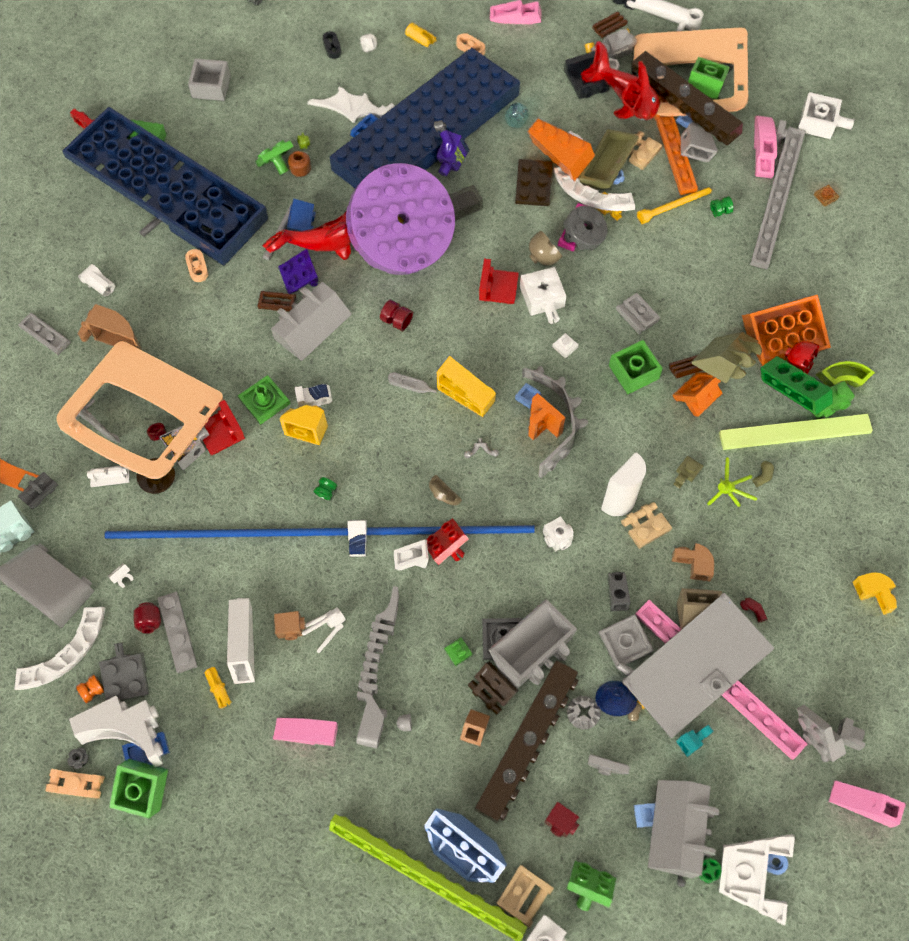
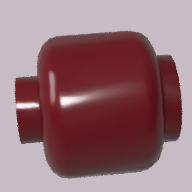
M145 602L135 608L133 612L135 629L143 634H151L160 627V609L153 603Z

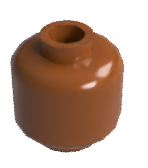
M296 151L290 154L288 157L290 172L297 177L309 174L311 171L309 155L303 151Z

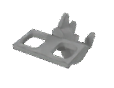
M91 398L76 416V419L81 416L82 419L88 421L108 439L120 443L121 441L116 434L109 432L86 410L95 402Z

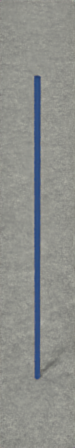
M534 525L460 526L465 534L535 533ZM441 526L367 527V535L434 534ZM348 528L105 531V539L348 536Z

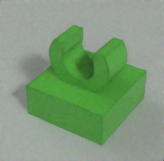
M462 638L444 648L455 666L473 655Z

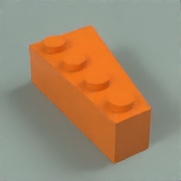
M537 119L528 130L532 142L545 155L551 158V161L557 164L565 174L567 173L574 182L595 157L590 143L543 120Z

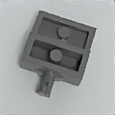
M123 642L115 643L116 656L99 662L106 700L117 696L119 700L149 694L144 652L131 655L124 654Z

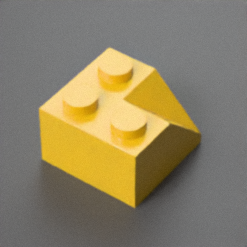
M304 405L297 409L290 408L280 417L284 435L316 445L321 444L328 427L322 408L315 405Z

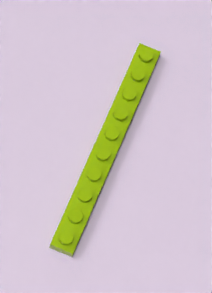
M334 814L330 821V831L515 941H521L528 927L523 925L520 919L508 916L498 906H491L484 902L481 896L467 892L462 885L452 883L442 873L434 872L428 869L423 862L408 857L403 850L395 849L389 846L384 839L372 836L367 829L357 827L347 817Z

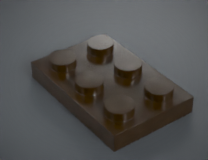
M519 159L515 204L550 205L553 161Z

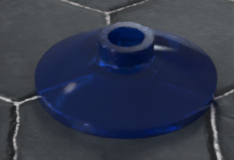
M621 681L606 682L596 692L598 707L604 713L611 716L627 715L637 705V698Z

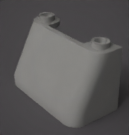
M32 544L0 566V581L62 628L94 592L90 587L92 583L84 576L80 579L47 554L49 550L42 544Z

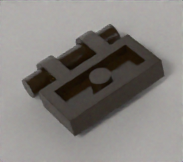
M490 661L486 662L474 676L479 684L474 680L468 684V687L473 691L472 694L475 697H479L486 704L485 707L489 711L492 710L496 715L502 711L497 703L499 702L504 707L519 691ZM485 689L493 696L492 698L484 691Z

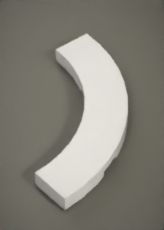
M560 167L554 168L555 177L559 185L575 200L602 210H635L632 193H609L608 195L598 193V190L581 184L578 178L574 182Z
M84 607L81 623L70 644L68 643L54 658L45 663L42 662L31 667L18 668L14 689H30L47 684L76 666L85 657L97 639L103 624L106 608Z

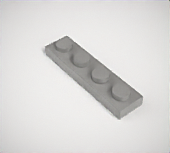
M178 592L158 597L176 672L179 674L198 667Z

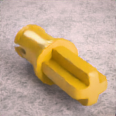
M215 667L208 668L204 674L211 687L210 692L214 694L218 703V707L223 708L227 706V703L230 705L232 702L224 688L226 686L225 683H222Z

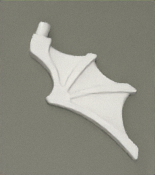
M338 87V93L331 98L324 100L311 99L308 101L309 105L334 110L347 117L353 123L359 117L367 116L369 113L380 118L394 107V104L391 103L387 107L382 105L378 108L369 101L366 93L363 96H355L349 94L341 87Z

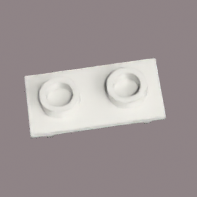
M121 465L92 468L90 471H87L88 479L90 478V487L129 483V469Z

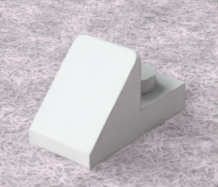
M424 539L394 550L395 569L403 570L415 565L426 568L428 562L427 540Z

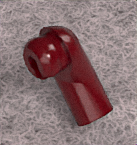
M750 597L740 602L743 610L747 611L750 609L754 612L758 623L768 620L759 602Z

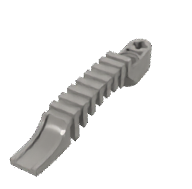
M393 586L388 607L382 613L376 615L375 622H372V631H370L369 635L370 641L367 644L368 651L365 653L366 661L362 665L364 671H361L360 675L362 681H359L358 684L359 690H362V692L358 691L357 699L366 702V707L356 744L375 749L379 746L384 727L383 721L384 717L387 716V710L379 708L373 698V694L378 692V685L370 683H377L378 678L377 674L371 672H378V664L373 662L379 663L381 659L380 654L375 652L383 654V644L388 643V635H394L393 629L399 603V590L395 586Z

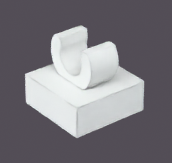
M565 333L553 343L552 347L566 358L578 348V344Z
M124 563L108 575L114 584L118 582V585L122 588L125 587L122 583L124 577H128L131 581L133 580L132 575L128 573L130 569Z

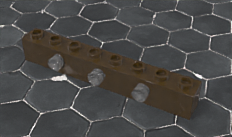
M647 51L631 62L632 75L638 76V62L642 61L647 70L649 84L657 95L662 96L670 105L675 106L682 114L687 115L694 123L703 127L707 133L715 136L719 142L728 146L742 134V121Z
M557 660L555 661L475 807L476 812L496 824L500 819L504 821L510 810L506 808L509 801L514 802L520 791L517 789L520 781L525 782L530 773L527 770L530 762L534 764L540 754L537 751L540 744L545 745L550 736L547 733L550 725L554 727L560 717L557 714L559 708H565L569 697H567L569 690L574 691L579 682L576 678L578 674L576 670Z

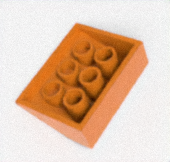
M818 295L804 297L742 315L747 335L756 339L762 348L761 355H757L762 366L776 356L787 361L785 357L787 349L789 347L792 348L799 341L816 343L820 345L819 351L831 348Z

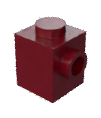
M558 801L544 822L551 827L550 831L559 838L562 835L567 837L569 833L573 835L580 825L576 822L579 816Z

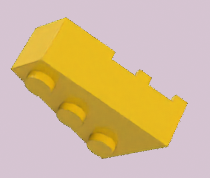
M451 356L447 358L437 371V389L478 415L484 417L496 400L494 390L485 385Z

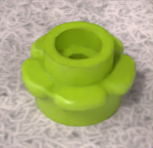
M301 133V135L297 136L300 149H307L310 146L308 135L305 136L304 133Z

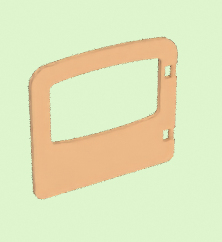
M745 28L636 35L637 43L634 45V60L647 51L665 65L696 63L698 56L716 63L733 64L734 96L713 101L728 112L739 111L747 105L748 49L747 30ZM737 44H743V49H737ZM738 85H744V90L738 91ZM660 102L659 110L656 114L660 116H687L668 102Z
M120 341L114 345L62 407L57 415V423L59 428L66 434L107 459L148 478L158 479L165 476L172 469L177 459L185 452L213 412L219 407L218 403L223 401V395L220 391L127 342ZM104 383H110L130 391L159 406L184 423L182 429L157 460L152 461L136 455L96 434L76 420L79 412ZM205 407H208L210 410L205 416L200 414ZM173 451L176 454L170 461L166 457Z

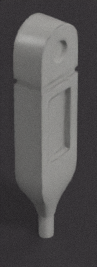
M395 372L390 373L388 376L389 383L394 386L418 393L437 392V390L430 388L426 382Z

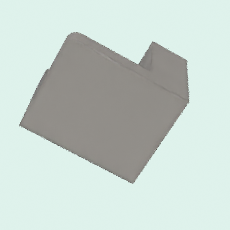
M846 717L840 721L837 734L843 738L844 745L859 751L865 747V743L862 742L865 731L853 726L854 720Z

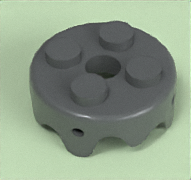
M576 207L568 214L563 223L565 227V241L568 243L575 242L579 250L590 249V251H593L606 239L608 230L606 221L592 207ZM584 224L589 225L590 230L586 229Z

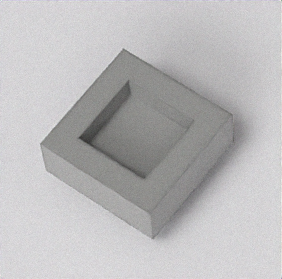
M780 120L776 130L777 144H780L781 139H785L788 129H785L787 122Z

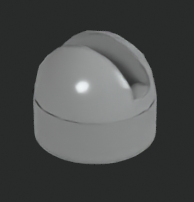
M404 714L397 719V727L400 730L412 731L410 714Z

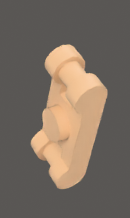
M51 769L49 774L51 776L50 783L46 785L45 791L100 799L101 792L99 790L101 784L104 783L105 777ZM60 778L65 779L63 786H58ZM88 782H92L91 790H86Z

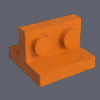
M697 372L672 396L676 401L685 402L691 413L698 417L722 394L718 386L721 381L708 373Z
M537 393L532 398L528 436L535 440L547 428L558 438L563 433L565 416Z

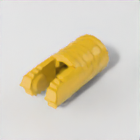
M413 22L406 29L405 35L423 46L429 47L430 44H434L437 41L434 35Z

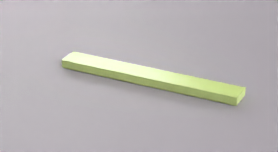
M868 414L720 430L719 434L723 450L868 434L873 429Z

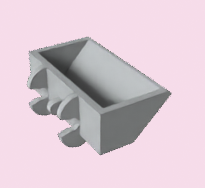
M323 282L311 292L303 287L300 290L303 293L301 296L303 300L298 304L293 303L291 305L293 309L288 313L280 308L277 311L281 315L279 316L280 321L271 328L274 339L300 361L304 360L351 315V312L336 292Z
M545 599L489 649V652L499 671L517 689L528 679L534 684L539 685L544 678L541 667L544 664L548 668L553 666L550 658L555 656L562 662L567 659L566 657L570 654V651L566 644L573 638L577 629Z
M658 780L648 868L688 878L702 875L703 858H709L710 855L715 856L716 852L715 849L705 846V837L712 834L711 830L706 829L707 818H714V815L719 816V809L709 806L710 786L691 781Z

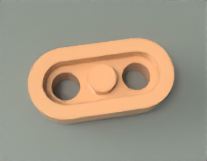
M466 33L457 36L456 45L463 52L472 47L482 55L485 54V44Z
M198 249L188 251L185 259L192 280L195 282L206 280L208 270L203 253Z

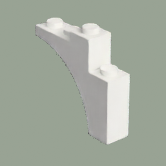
M114 696L69 719L74 736L82 745L100 739L126 740L143 749L155 768L163 764L161 759L163 754L162 748L154 740L157 737L154 728L159 726L156 720L159 715L155 706L150 707L146 700L128 708L125 701L121 702L117 696Z

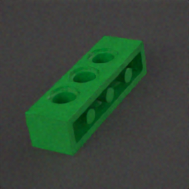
M776 356L760 367L761 378L764 383L811 413L817 415L833 404V392L828 385H824L786 360Z

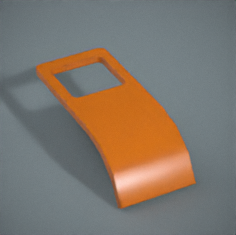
M0 458V483L23 491L24 489L18 487L25 474L36 478L39 476L15 467Z

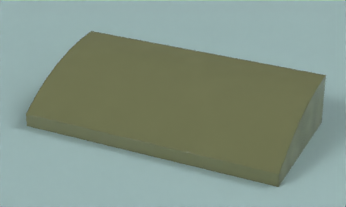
M607 129L594 151L595 157L579 176L580 183L593 189L610 188L639 139V135Z

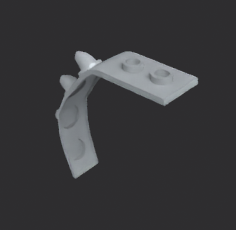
M540 366L537 370L523 368L522 379L525 377L541 383L561 396L565 401L572 423V434L540 464L539 477L543 478L556 467L561 459H564L569 454L574 444L575 432L584 428L588 424V420L577 419V416H574L573 412L581 404L582 399L580 397L571 398L568 396L564 388L566 379L562 376L558 380H553L544 375V369Z

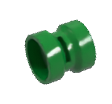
M729 196L723 197L722 200L715 199L711 201L710 209L713 216L716 218L722 214L733 213V202Z

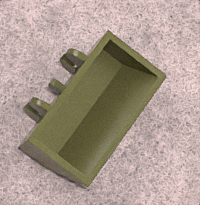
M743 332L714 338L692 361V364L727 384L731 378L741 379L747 374L741 367L749 368L754 366L756 361L750 355L751 353L761 355L762 348L756 339Z

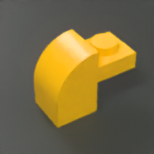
M874 572L858 576L852 582L860 600L876 597L883 614L891 613L897 608L896 598L891 594L896 585L888 576Z

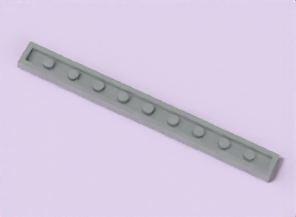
M788 128L750 265L766 270L769 267L803 142L804 130Z

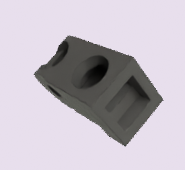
M625 572L608 573L610 611H628L631 602Z

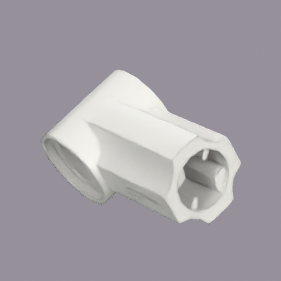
M93 264L88 266L78 276L82 283L88 284L89 288H94L104 297L109 296L115 288L114 283L103 276L101 271Z

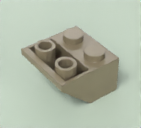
M682 588L676 603L680 631L717 600L722 591Z

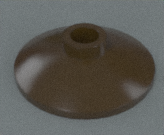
M152 458V459H149V460L155 461V460H157L158 458ZM172 467L165 476L156 481L137 473V483L147 493H162L173 484L175 469Z

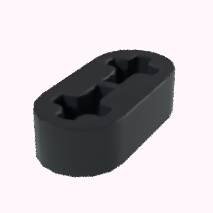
M325 32L323 34V43L329 58L337 59L341 56V46L335 32Z

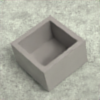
M194 60L188 82L192 98L225 101L231 77L227 61Z

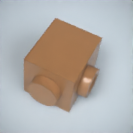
M299 611L274 614L275 634L278 639L296 640L298 636H303L302 630L306 629L305 618L301 617Z
M470 709L460 740L480 746L490 716Z

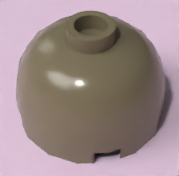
M541 230L531 238L529 242L531 255L529 257L535 264L539 262L543 266H550L562 258L559 250Z

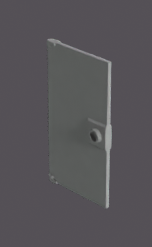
M722 593L717 600L629 676L625 677L622 682L672 739L768 655L774 647L732 602L727 594Z

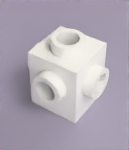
M561 516L544 525L543 528L545 542L549 547H553L555 552L559 549L565 550L572 544L574 531L569 524L566 525Z

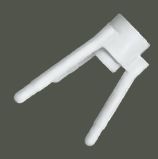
M336 607L332 611L330 610L326 614L306 623V628H309L303 631L302 635L312 632L325 623L330 628L335 627L317 649V652L320 653L335 634L344 627L342 623L346 619Z

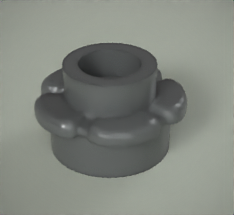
M84 748L73 749L68 754L67 762L69 766L80 769L88 762L89 756Z

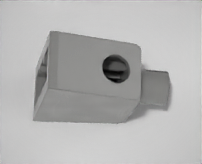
M691 122L681 134V155L709 162L718 152L711 133H707L704 128L699 127V124Z

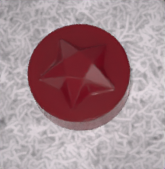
M154 423L149 426L146 433L150 440L157 441L160 440V436L167 433L164 424Z

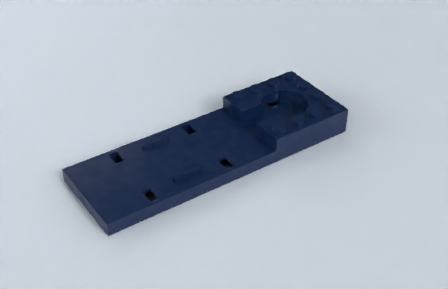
M109 106L62 150L65 158L166 223L172 233L223 266L269 219L266 206ZM133 132L138 133L135 137H132L130 140L127 139ZM180 161L184 163L178 170L174 169ZM100 164L105 166L100 171L96 170ZM147 194L150 195L151 198L147 202L142 200ZM204 225L211 229V234L206 232L202 226Z

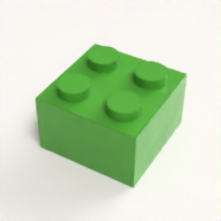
M698 56L688 82L709 98L717 100L730 67Z
M644 340L612 354L609 362L610 369L627 394L659 380L663 369Z
M127 759L117 765L109 808L150 819L161 810L168 769L162 767L155 768L151 764Z

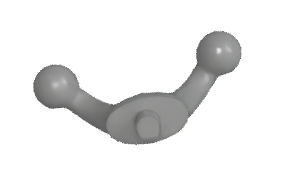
M482 438L478 439V443H474L471 452L466 451L464 453L465 458H470L477 452L479 447H482L489 455L494 457L499 455L498 450L494 449L491 451L487 443H482Z

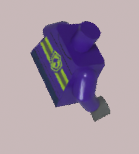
M439 120L434 122L436 132L441 131L440 136L442 139L437 154V159L441 164L438 173L447 176L450 170L456 172L459 170L470 149L461 135L447 131L446 124Z

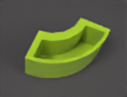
M844 361L827 366L815 375L829 387L845 381L846 384L856 388L862 386L875 372L863 364Z

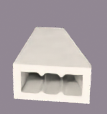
M249 598L229 600L227 664L234 684L255 682L253 618Z

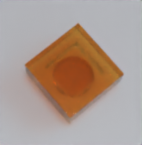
M829 184L814 193V196L824 207L839 198V195Z

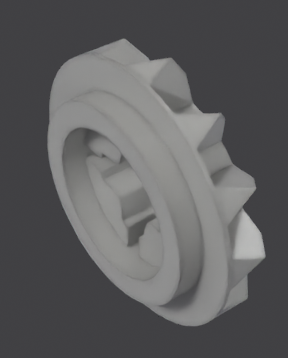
M581 695L570 702L567 716L575 727L590 729L598 723L601 709L597 701H594L590 696ZM580 707L583 709L591 707L588 711L589 718L585 715L577 717L581 711Z

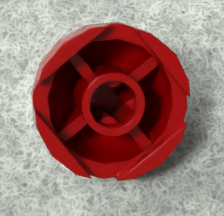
M810 341L797 342L792 348L789 347L785 353L787 362L808 374L814 365V357L817 358L820 345Z

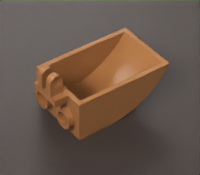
M95 304L92 310L88 312L85 322L82 321L81 323L82 327L78 335L83 342H86L92 335L95 340L111 346L124 341L142 350L128 321L114 310Z

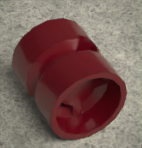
M390 299L381 310L380 320L389 325L392 324L394 328L403 332L411 323L414 313L412 310L405 306L401 307L399 303Z

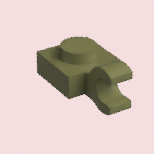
M687 456L676 470L679 475L673 485L680 489L686 480L693 482L704 466L690 456Z

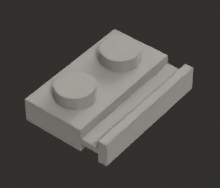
M638 293L632 295L616 307L619 314L638 334H641L642 331L647 330L660 320L658 314Z

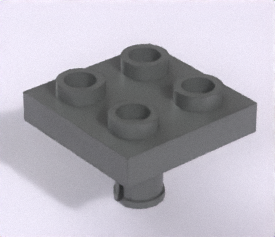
M523 618L482 619L483 660H494L489 649Z

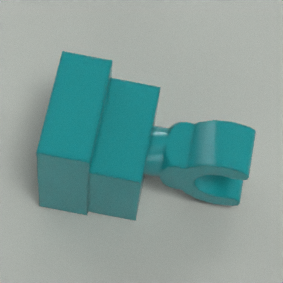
M707 725L697 733L693 730L685 733L676 742L685 755L689 757L704 745L702 740L714 731Z

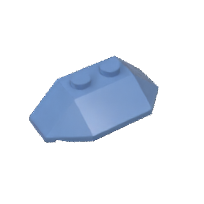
M436 808L424 826L433 854L468 882L494 883L507 865L497 843L461 814Z

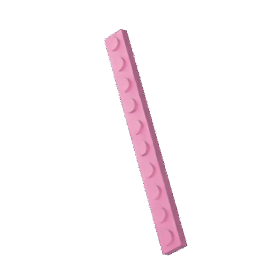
M650 600L635 614L665 644L680 632V627ZM739 681L722 694L731 705L791 760H794L808 744Z

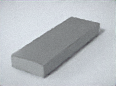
M32 313L18 324L21 329L57 355L71 343L70 340Z

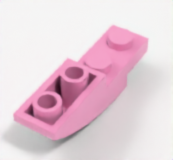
M755 116V177L772 178L774 176L777 138L775 124L771 117Z

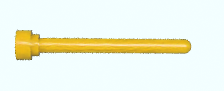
M707 187L652 210L642 209L637 212V218L641 224H645L653 216L710 194L712 189Z

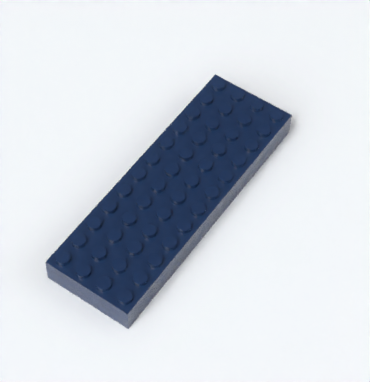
M471 47L330 155L331 170L354 188L371 172L389 164H410L427 170L438 161L437 154L442 143L441 131L436 132L434 127L435 121L442 120L446 124L447 131L461 135L463 139H466L519 96L520 80Z

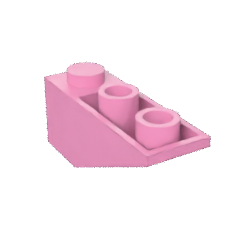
M834 781L829 797V802L890 828L900 825L905 808V803L889 796L839 781Z

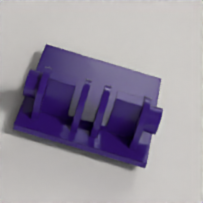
M308 249L303 250L278 266L288 294L296 292L307 284L312 287L318 285V276Z

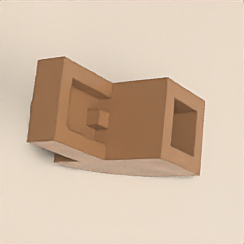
M695 543L692 550L687 547L674 549L672 562L691 564L690 579L711 581L714 576V558L706 547Z

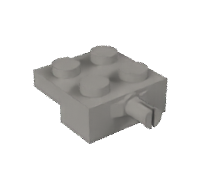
M805 705L797 708L800 717L798 721L804 732L802 734L808 745L812 744L817 749L823 762L830 760L833 762L846 754L843 738L833 731L827 722Z

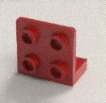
M484 258L479 287V300L514 304L519 273L494 270V267L491 266V259Z
M225 400L218 403L221 410L211 416L204 425L209 436L203 439V442L210 455H214L245 439L241 427Z

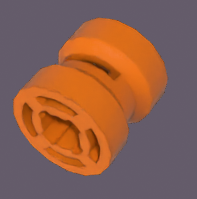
M95 675L89 677L87 682L76 686L78 693L86 703L93 700L95 695L104 693V687Z

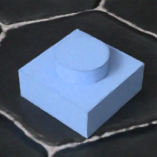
M655 803L634 805L637 828L653 826Z

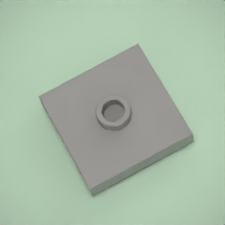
M635 614L598 632L616 668L620 662L626 665L654 651Z

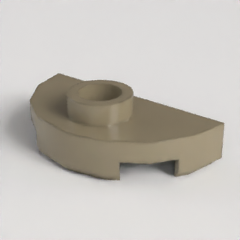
M437 475L432 477L429 487L437 500L450 505L460 504L462 500Z

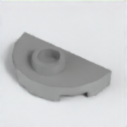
M591 754L587 762L589 766L598 769V773L603 775H611V773L629 774V765Z

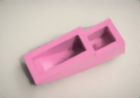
M518 0L490 7V20L509 24L541 23V8L538 1L522 4V1Z
M277 718L273 739L311 745L335 746L338 724L337 722L324 720Z

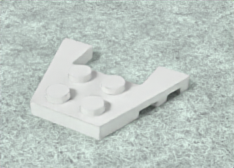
M790 834L724 845L719 892L785 925L787 902L764 898L768 854L793 857L794 835Z

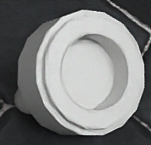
M373 34L361 36V47L365 52L376 48L377 40Z

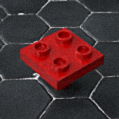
M452 518L426 539L428 552L438 565L450 555L455 561H459L460 558L456 553L461 558L464 557L465 553L459 547L469 538Z

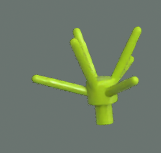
M726 457L725 480L720 478V484L718 485L720 491L707 502V505H711L722 494H728L733 502L740 507L741 504L732 494L733 492L756 501L757 497L735 488V485L747 481L753 476L748 475L733 482L730 481L729 457Z

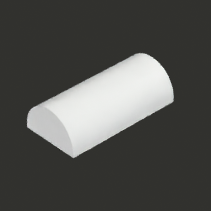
M634 453L610 478L601 508L605 513L612 516H623L633 509L646 473L645 462L638 453Z

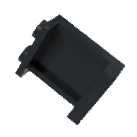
M595 51L565 60L564 72L579 99L590 98L598 93L603 94L610 89V85L605 80L586 83L582 79V72L593 64Z

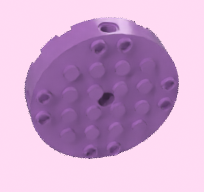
M397 163L385 165L374 170L358 184L347 206L346 225L351 243L355 250L364 258V261L388 274L406 275L423 270L436 262L445 253L453 237L455 214L449 194L436 177L420 167ZM398 216L404 220L403 224L398 221Z

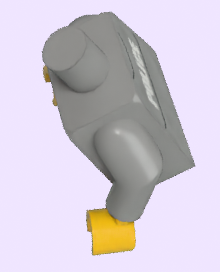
M628 28L606 36L602 43L607 48L608 57L617 60L632 53V48L636 45L637 39L630 33ZM594 42L585 44L586 53L595 51Z

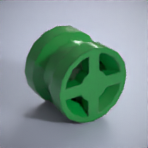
M321 477L318 487H315L313 492L318 497L331 500L332 492L336 490L337 484L328 478Z
M711 858L705 859L703 861L702 875L699 876L700 879L707 883H712L719 879L722 873L719 862Z

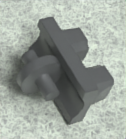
M43 472L34 481L30 480L27 482L29 486L18 497L33 510L41 504V501L55 490L58 484Z

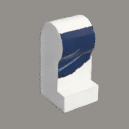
M320 384L309 388L295 387L299 408L304 405L321 406L332 402L330 386L327 384Z
M367 520L348 521L350 557L366 556Z

